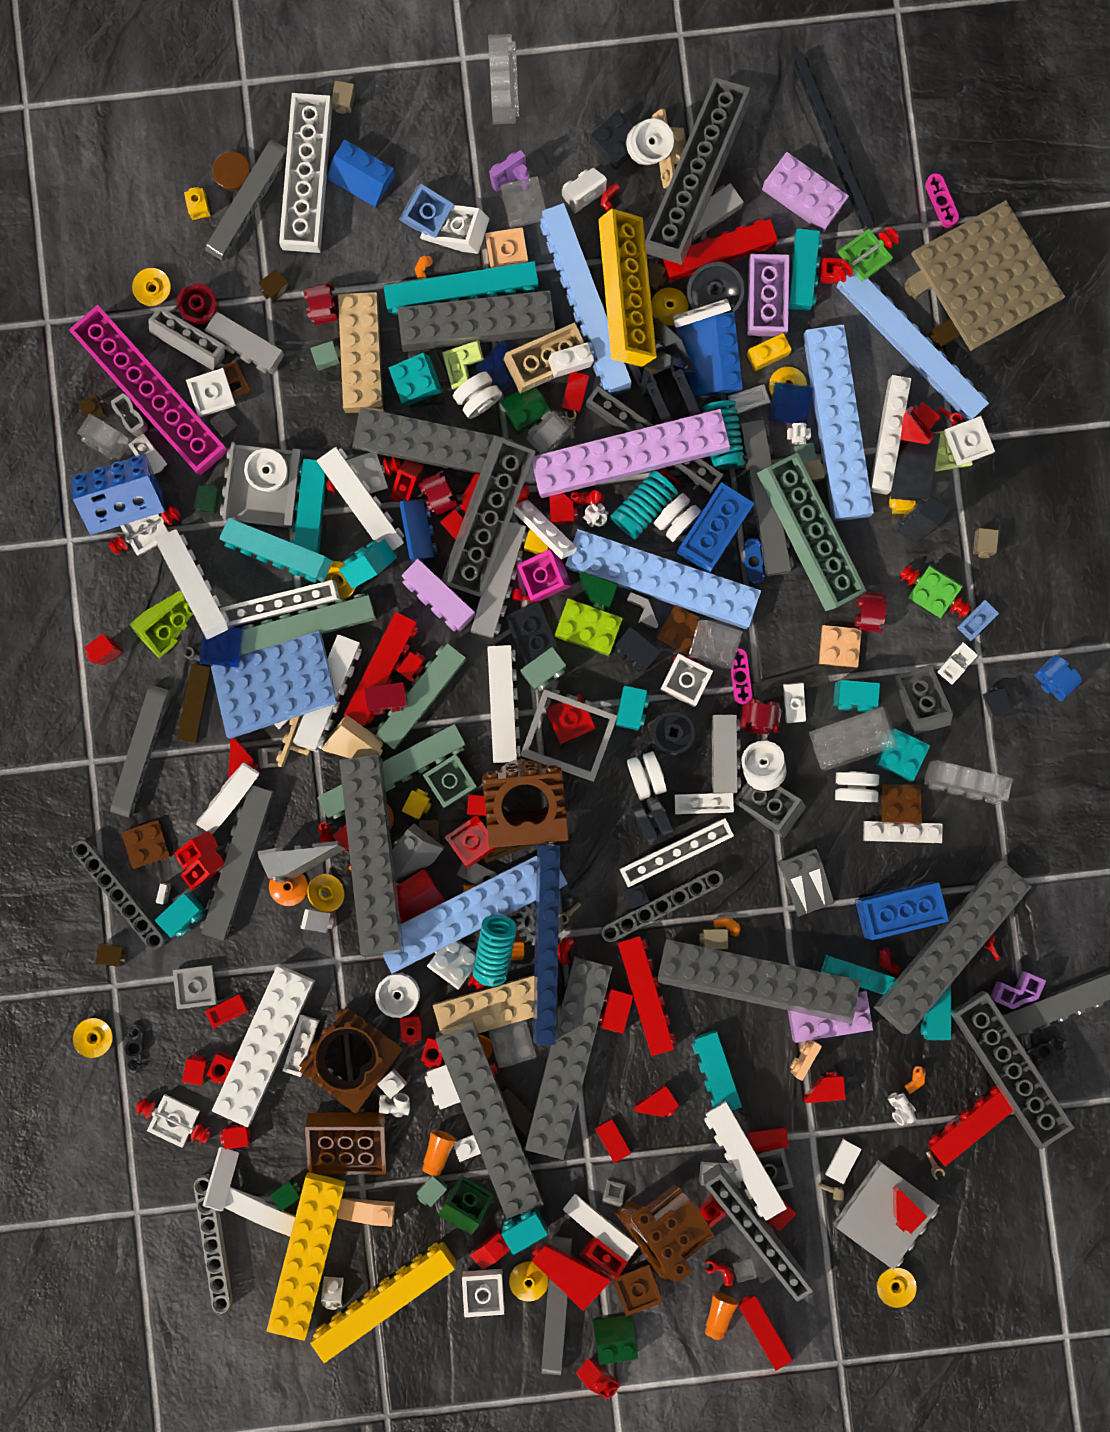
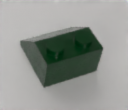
M536 387L521 394L517 391L499 401L518 435L551 417V411Z
M580 572L579 581L590 604L594 605L593 608L609 611L618 584Z
M460 1175L438 1216L472 1235L479 1226L494 1194Z
M626 1314L593 1319L599 1365L639 1359L632 1315L626 1316Z

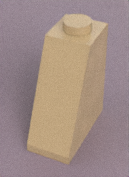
M346 715L327 735L321 749L350 759L371 755L380 756L383 751L381 747L384 741Z

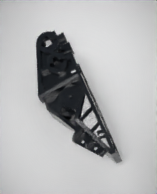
M656 317L653 319L656 358L643 367L629 364L643 397L651 395L662 423L673 421L669 407L662 394V388L654 378V375L658 374V372L671 368L672 375L679 386L691 416L702 414L687 378L696 374L684 343L681 337Z

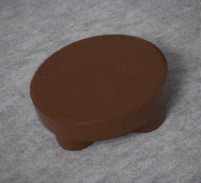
M234 151L220 154L212 166V174L216 183L223 189L230 191H239L251 172L248 160L242 154Z

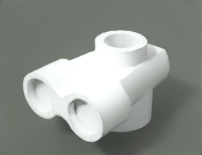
M397 1093L391 1099L387 1095L380 1096L379 1113H392L395 1117L409 1114L410 1102L406 1094Z
M892 1093L888 1096L889 1102L896 1109L892 1116L899 1125L903 1126L905 1123H912L916 1120L914 1114L916 1110L909 1103L905 1094L898 1095L897 1093Z

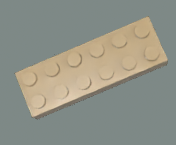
M377 292L338 294L343 409L345 413H358L360 407L384 411L379 299Z
M534 974L505 982L499 986L488 987L434 1003L433 1008L440 1031L473 1019L478 1033L532 1018L534 1014Z

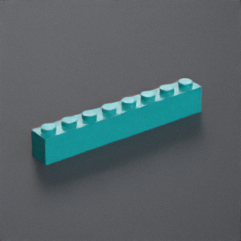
M535 261L385 285L383 287L388 313L398 315L397 308L497 297L504 294L505 296L515 295L516 292L522 291L524 293H532L535 289H538V279Z

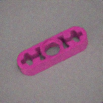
M932 174L928 177L925 187L941 225L951 228L959 219L958 212L943 177L940 174ZM933 180L935 182H939V184L937 185V189L935 185L931 186V182ZM939 196L945 197L947 204L939 205L937 198ZM947 213H948L949 217L953 216V219H952L951 222H950V220H946V219H945L946 216H947Z
M738 648L734 649L729 655L733 694L737 703L746 704L749 702V699H752L748 659L746 652ZM736 652H739L741 656L743 655V659L740 660V666L745 665V668L734 670V666H738L737 660H733ZM743 671L746 675L745 681L738 682L735 679L736 672ZM747 683V687H743L744 693H748V697L745 698V701H742V698H738V694L741 693V687L737 689L736 685Z

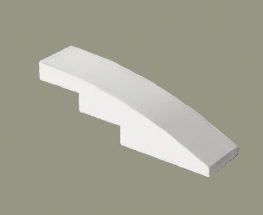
M243 762L222 786L217 796L210 802L208 809L200 816L196 825L213 834L251 787L259 772Z
M232 1187L229 1188L224 1208L262 1226L291 1236L296 1215L287 1213L284 1210L280 1211L277 1206L266 1203L262 1198Z
M574 1194L563 1210L576 1222L627 1262L639 1246L610 1220H607L594 1207L588 1205L577 1194Z

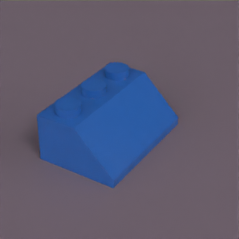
M344 140L334 155L327 180L376 208L393 181L395 173L394 169Z
M400 501L408 552L412 564L417 559L421 562L435 560L434 555L438 554L436 543H432L431 536H434L432 524H428L427 517H431L428 506H425L424 501Z

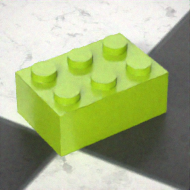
M567 599L555 637L609 656L622 618Z

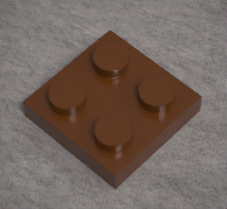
M675 605L657 640L691 657L709 623Z
M882 784V824L920 825L922 823L921 785Z
M160 820L121 832L133 869L171 857Z
M649 1263L622 1273L617 1279H613L626 1316L663 1303Z

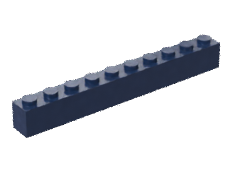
M537 845L533 1042L536 1045H556L559 845Z

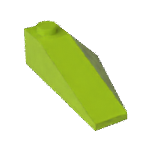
M180 590L143 612L129 625L158 658H161L178 641L176 638L182 630L186 629L188 626L186 623L194 614Z

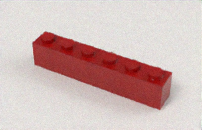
M760 219L754 222V225L748 227L746 225L740 226L734 232L729 233L725 231L716 238H704L695 245L691 243L683 264L661 259V263L666 268L665 274L668 276V283L692 275L698 267L712 261L728 263L776 246L778 239L771 220L765 221Z
M395 612L344 716L348 715L365 727L367 724L371 725L375 715L367 710L364 688L392 684L393 680L390 678L393 672H398L397 669L401 665L399 660L402 654H407L410 648L408 642L418 632L417 622Z
M640 935L618 941V947L651 1056L674 1050L673 1044H676L673 1032L669 1033L667 1026L671 1024L668 1014H663L662 1007L665 1004L662 995H658L656 991L659 984L656 976L652 977L650 969H653L651 958H647L645 950H648L645 938L641 939Z
M997 1085L989 1090L990 1093L986 1097L982 1096L974 1102L975 1105L970 1110L965 1109L959 1114L960 1118L955 1122L951 1121L946 1124L944 1131L930 1137L929 1143L926 1145L944 1166L949 1164L1013 1112Z

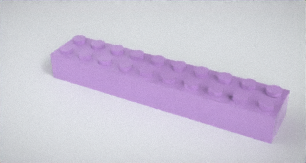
M721 409L537 455L533 457L532 465L541 498L727 452L730 451V445Z

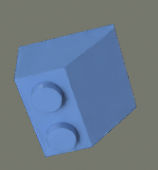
M420 184L416 187L399 220L419 232L436 238L454 204Z

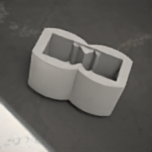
M122 393L111 401L114 411L122 418L123 425L131 434L138 437L148 431L147 422L138 413L135 404L125 394Z

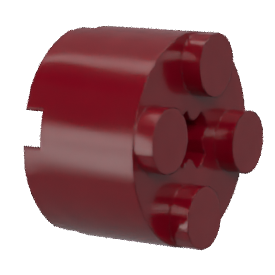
M331 282L311 286L303 290L305 300L309 304V307L306 308L307 316L309 319H312L314 325L339 321L338 297L332 293L335 288Z
M195 283L185 287L178 295V309L184 319L192 326L207 327L216 311L219 312L217 298L210 288L203 284Z
M444 470L422 479V482L419 483L422 493H425L428 497L426 504L429 510L437 515L459 506L456 502L458 499L451 482H446L445 477L447 474Z
M863 592L862 595L857 597L856 607H860L859 615H855L854 626H858V630L883 632V629L879 628L880 624L885 623L887 602H883V598H887V594Z
M749 699V703L743 704L740 729L743 730L746 727L747 732L756 734H768V731H773V734L779 733L781 718L779 703L768 702V704H762L760 700Z

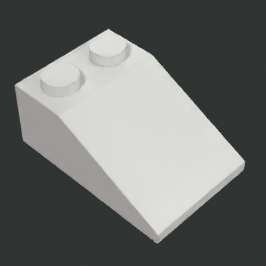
M453 205L436 238L424 233L421 234L420 238L458 251L478 254L490 218L480 208Z

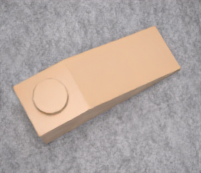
M342 1198L337 1218L370 1225L392 1226L395 1202Z

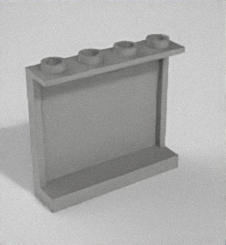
M231 442V448L228 447L227 449L229 466L225 467L227 483L223 486L222 496L225 497L224 504H221L220 508L222 518L225 521L230 518L240 523L293 528V521H295L296 515L295 502H297L298 498L297 484L300 481L299 465L302 464V451L300 449H292V451L271 449L286 459L289 466V477L285 485L280 489L266 492L257 490L246 480L244 468L249 455L256 450L270 448L242 446ZM269 467L263 468V470L265 471L264 474H268L270 472Z
M878 1160L833 1224L837 1229L894 1270L896 1266L899 1267L902 1264L903 1256L907 1250L910 1251L914 1247L916 1237L919 1234H923L926 1230V1223L929 1219H933L936 1216L939 1205ZM895 1185L927 1216L912 1234L907 1230L903 1232L895 1224L897 1222L893 1216V1187Z

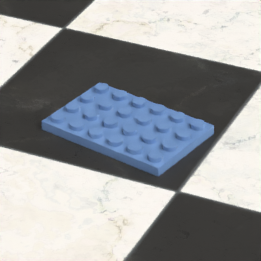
M320 631L211 666L225 733L229 739L338 704Z

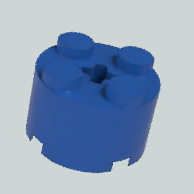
M1054 655L1034 676L1042 682L1041 688L1046 693L1050 694L1052 692L1062 702L1079 686L1082 679L1075 669L1071 671L1066 660Z

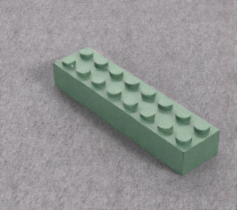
M798 452L758 472L757 475L825 611L837 608L866 592Z

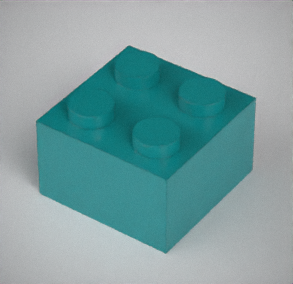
M425 353L389 367L401 403L406 406L413 405L443 392L430 356Z
M385 539L379 542L376 540L366 545L367 549L362 547L354 552L355 557L352 555L343 561L345 565L339 570L352 589L379 574L397 558Z
M840 680L835 683L833 706H838V710H850L854 707L858 708L857 711L859 712L872 711L873 708L878 707L880 683Z
M628 686L623 687L615 726L636 731L639 730V727L644 726L646 715L642 714L643 708L648 707L650 696L646 695L647 690Z
M892 729L875 765L908 781H914L930 745L897 729Z
M192 892L183 893L155 921L170 938L183 936L190 930L189 925L191 923H197L205 915L203 912L206 910V907Z
M536 1207L521 1213L517 1218L513 1216L503 1222L505 1225L502 1226L501 1232L510 1251L514 1255L547 1236L548 1226Z

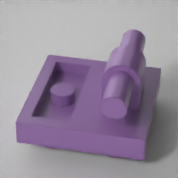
M521 150L517 153H511L505 161L495 164L489 171L491 184L496 192L515 179H518L524 188L529 185V171L527 170L525 155Z

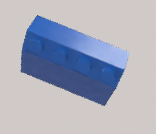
M734 312L717 314L677 327L676 334L681 337L696 374L687 377L695 398L741 392L742 379Z

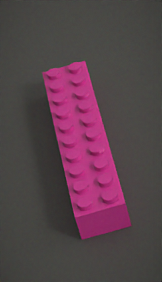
M96 305L69 329L74 337L199 476L227 453V448L99 305Z

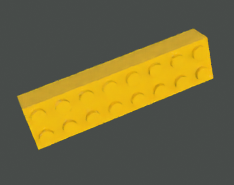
M611 209L599 218L611 359L643 367L656 358L643 217Z
M310 1172L307 1173L267 1332L305 1341L346 1181Z
M444 1242L440 1244L434 1243L428 1248L426 1254L423 1256L419 1254L413 1258L411 1265L408 1267L402 1266L395 1272L396 1275L391 1279L387 1277L381 1281L380 1286L376 1290L370 1289L363 1295L364 1298L359 1302L355 1300L347 1306L348 1309L344 1313L338 1312L331 1318L332 1321L327 1325L323 1323L315 1329L316 1332L312 1335L313 1339L310 1344L323 1363H326L455 1270L457 1260Z

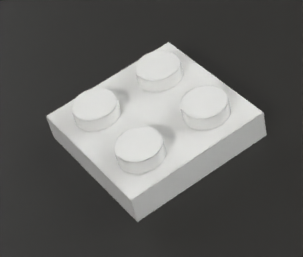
M223 368L186 380L199 418L236 406Z
M981 416L944 430L957 466L995 452Z

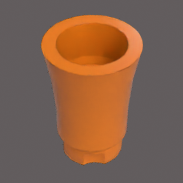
M431 1130L422 1170L429 1175L440 1176L457 1139L448 1133Z
M719 1292L713 1293L706 1323L707 1327L705 1329L707 1336L716 1340L724 1338L733 1313L739 1304L735 1298Z

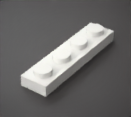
M529 500L515 505L513 512L556 555L563 559L575 554L577 547Z
M864 821L863 841L942 843V824H882V822Z

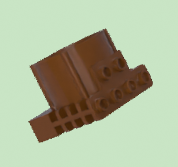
M524 758L505 764L499 771H488L482 775L489 848L568 841L561 767L556 765L545 767L540 762ZM522 784L538 787L545 793L548 799V804L537 812L525 809L521 813H511L501 805L505 794L511 788Z
M346 1007L344 1010L341 1008L334 1017L337 1019L336 1022L332 1025L328 1024L321 1033L323 1035L321 1040H316L309 1049L312 1053L309 1058L305 1056L301 1061L299 1072L334 1096L351 1111L357 1113L403 1048ZM343 1034H355L362 1037L368 1043L372 1052L371 1060L361 1066L359 1077L353 1081H344L336 1078L331 1074L326 1065L325 1055L329 1044L336 1037Z
M671 1185L647 1206L637 1205L635 1202L628 1201L614 1212L655 1272L663 1279L668 1278L676 1282L682 1281L691 1273V1268L686 1260L715 1237L696 1206L682 1192L680 1187Z

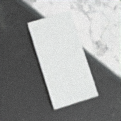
M764 384L727 397L728 400L736 401L735 408L738 410L737 414L770 403Z
M843 1139L825 1174L844 1184L861 1148Z

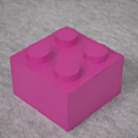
M551 549L517 565L531 601L544 600L572 586L562 559Z

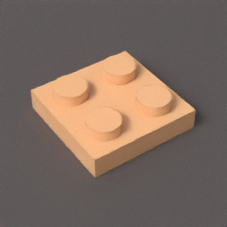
M523 227L485 233L490 268L528 262Z
M823 625L819 664L857 668L861 630Z
M804 1041L800 1048L801 1054L799 1058H795L790 1066L792 1068L791 1073L802 1081L822 1047L816 1041Z

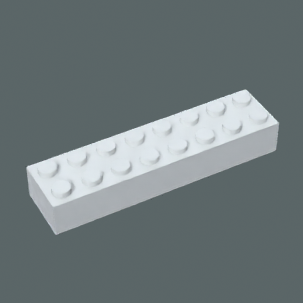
M292 93L279 240L282 250L320 253L332 118L330 96Z
M282 965L276 967L212 1112L246 1127L252 1123L315 980Z

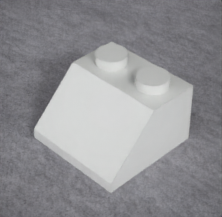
M594 168L589 171L587 169L579 174V178L574 181L570 180L563 186L562 196L574 213H577L600 197L606 190V177Z

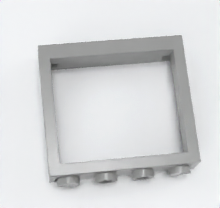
M551 687L548 690L544 689L520 756L548 766L556 765L561 767L562 771L594 782L617 719V715H614L615 710L603 707V710L595 708L596 704L585 700V703L577 701L578 697L567 694L564 697L559 695V690ZM547 697L609 719L591 772L529 750Z

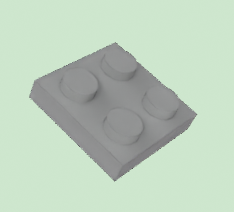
M213 965L173 970L177 1009L217 1004Z

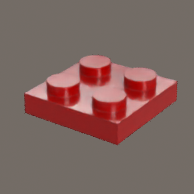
M581 694L575 695L578 697V702L584 703ZM563 702L545 708L560 744L596 729L589 712Z
M477 815L445 837L467 869L498 848H489L488 830Z

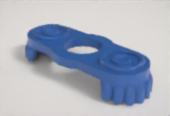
M750 538L744 545V564L747 568L748 580L751 583L759 584L765 577L762 569L761 543L758 539ZM755 556L759 559L757 567L749 565L748 560L750 557Z

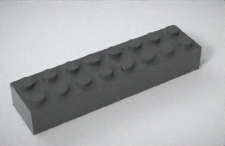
M550 291L397 308L403 352L460 346L477 340L480 343L538 337L555 331Z
M360 407L352 448L473 474L479 473L480 475L494 435Z
M494 435L441 578L445 585L479 597L482 596L536 452L535 450Z
M979 992L950 1011V1014L1036 1147L1042 1150L1074 1129L1072 1123L987 992Z

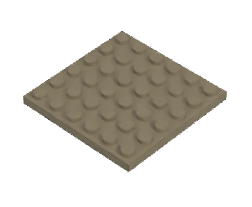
M1007 201L998 204L911 253L970 351L1065 298Z

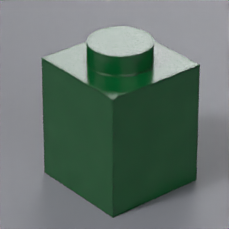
M291 1178L270 1194V1197L279 1210L282 1211L301 1197L302 1187L298 1181L294 1182Z

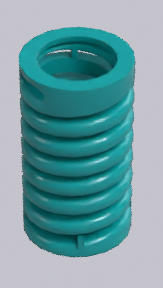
M718 401L702 407L703 413L721 409L730 445V451L709 456L712 460L711 466L716 470L732 469L746 464L743 460V446L739 445L742 443V439L737 438L741 436V432L738 430L740 428V425L737 423L739 418L735 416L738 413V410L735 408L736 401Z
M653 470L647 479L643 481V484H640L638 489L634 490L633 494L628 497V500H625L623 505H620L610 517L624 533L636 540L639 534L643 532V529L648 527L647 523L653 522L652 517L656 518L658 516L657 512L661 513L663 511L662 507H667V502H671L678 495V492L664 476Z
M489 915L482 921L473 976L483 985L499 986L507 980L517 930L515 922L509 917Z

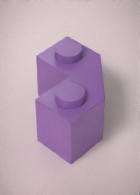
M1022 971L1015 988L997 981L990 997L993 1001L1014 1009L1022 1004L1039 999L1046 980Z

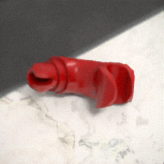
M596 490L584 493L576 491L571 493L570 499L574 504L591 505L594 503L598 505L603 503L604 495Z
M326 822L320 823L318 828L320 843L333 842L331 826Z
M711 1258L705 1260V1263L712 1264L711 1268H705L708 1274L718 1270L722 1272L725 1287H732L734 1285L735 1274L727 1265Z

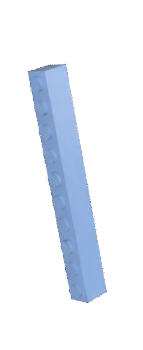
M854 272L852 277L846 276V282L839 281L836 287L966 421L972 420L989 404L986 401V396L982 392H977L973 387V383L960 374V370L956 365H951L946 360V355L933 346L934 344L931 339L924 337L920 333V329L916 324H911L907 319V315L894 306V302L890 297L884 296L880 292L881 289L876 283H872L868 278L861 282Z

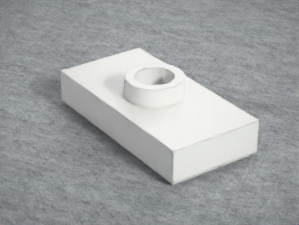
M804 683L783 684L786 723L806 721Z

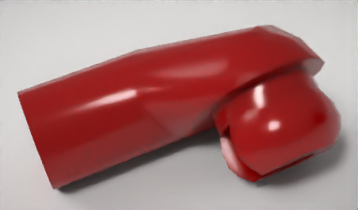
M616 183L603 192L600 207L605 212L612 209L613 204L610 200L620 191V187Z
M564 937L558 945V957L561 966L570 963L567 953L570 947L574 946V940L571 937Z
M884 947L879 953L880 964L892 974L897 975L901 967L892 962V950L889 947Z

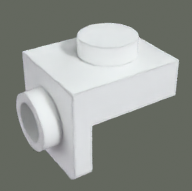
M324 1277L321 1298L322 1306L331 1310L342 1307L344 1278Z

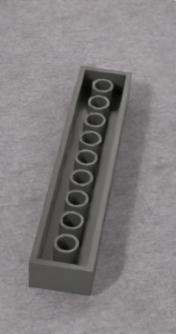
M714 77L646 238V254L683 264L750 104V87Z
M379 755L339 760L360 954L366 958L404 952L382 759Z
M1003 860L995 862L949 916V921L944 922L875 1004L874 1008L902 1034L910 1033L1032 886Z
M667 939L658 975V983L852 1024L860 986V980Z
M573 956L556 1023V1045L550 1046L525 1150L564 1159L612 970L610 965Z
M473 1019L437 1032V1044L506 1219L543 1205L542 1194Z

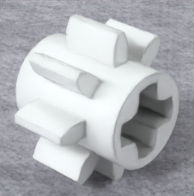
M794 423L792 428L787 430V439H792V444L794 445L806 444V439L809 440L811 438V428L806 429L805 423Z
M592 503L586 508L583 518L591 527L594 525L600 527L607 521V514L609 513L601 503L597 506Z

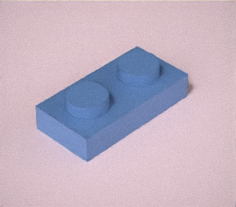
M984 600L957 628L972 641L999 613Z

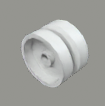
M652 118L638 123L630 130L626 145L628 153L634 161L643 165H651L668 157L673 149L674 138L671 129L665 122Z
M481 372L470 378L453 394V398L458 405H464L463 412L468 419H472L488 410L502 396V392L497 386H490L492 378L487 372Z
M260 449L249 455L245 462L244 473L246 480L252 487L260 491L272 492L285 485L289 477V466L286 459L278 452L271 449ZM264 467H269L270 472L268 474H264Z
M684 493L668 504L654 522V525L660 530H664L672 524L666 533V536L672 542L676 541L702 513L696 505L684 511L690 503V499Z
M757 741L749 745L744 751L742 768L745 779L754 789L766 791L778 787L784 781L786 764L784 754L779 746L769 741Z
M653 751L643 754L645 767H642L637 757L627 760L640 800L650 797V784L655 794L658 795L666 792L663 772Z
M856 771L836 773V783L838 785H848V788H838L835 790V800L878 802L879 792L866 789V786L875 787L879 785L878 774Z
M405 973L388 975L378 985L376 990V1003L379 1009L385 1015L392 1018H401L410 1014L420 999V988L417 981ZM395 992H399L401 994V997L396 999Z

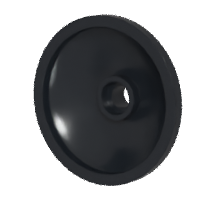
M721 261L708 262L698 267L691 275L687 285V297L693 309L728 299L731 310L723 313L735 312L743 300L745 291L740 273L730 264ZM717 284L718 288L713 290L711 289L712 285Z

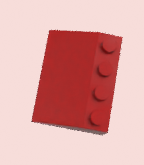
M426 868L397 886L401 924L446 902Z

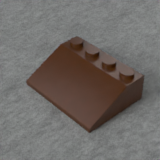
M379 1112L307 1113L305 1135L308 1172L318 1175H386V1114Z

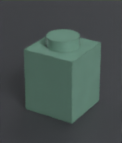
M333 341L310 348L318 371L340 364L339 357H341V352L338 346H334Z
M431 1175L418 1189L416 1194L419 1196L417 1198L422 1204H428L431 1207L447 1190L448 1185L438 1176Z

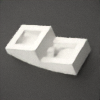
M962 642L937 672L950 684H953L978 655Z

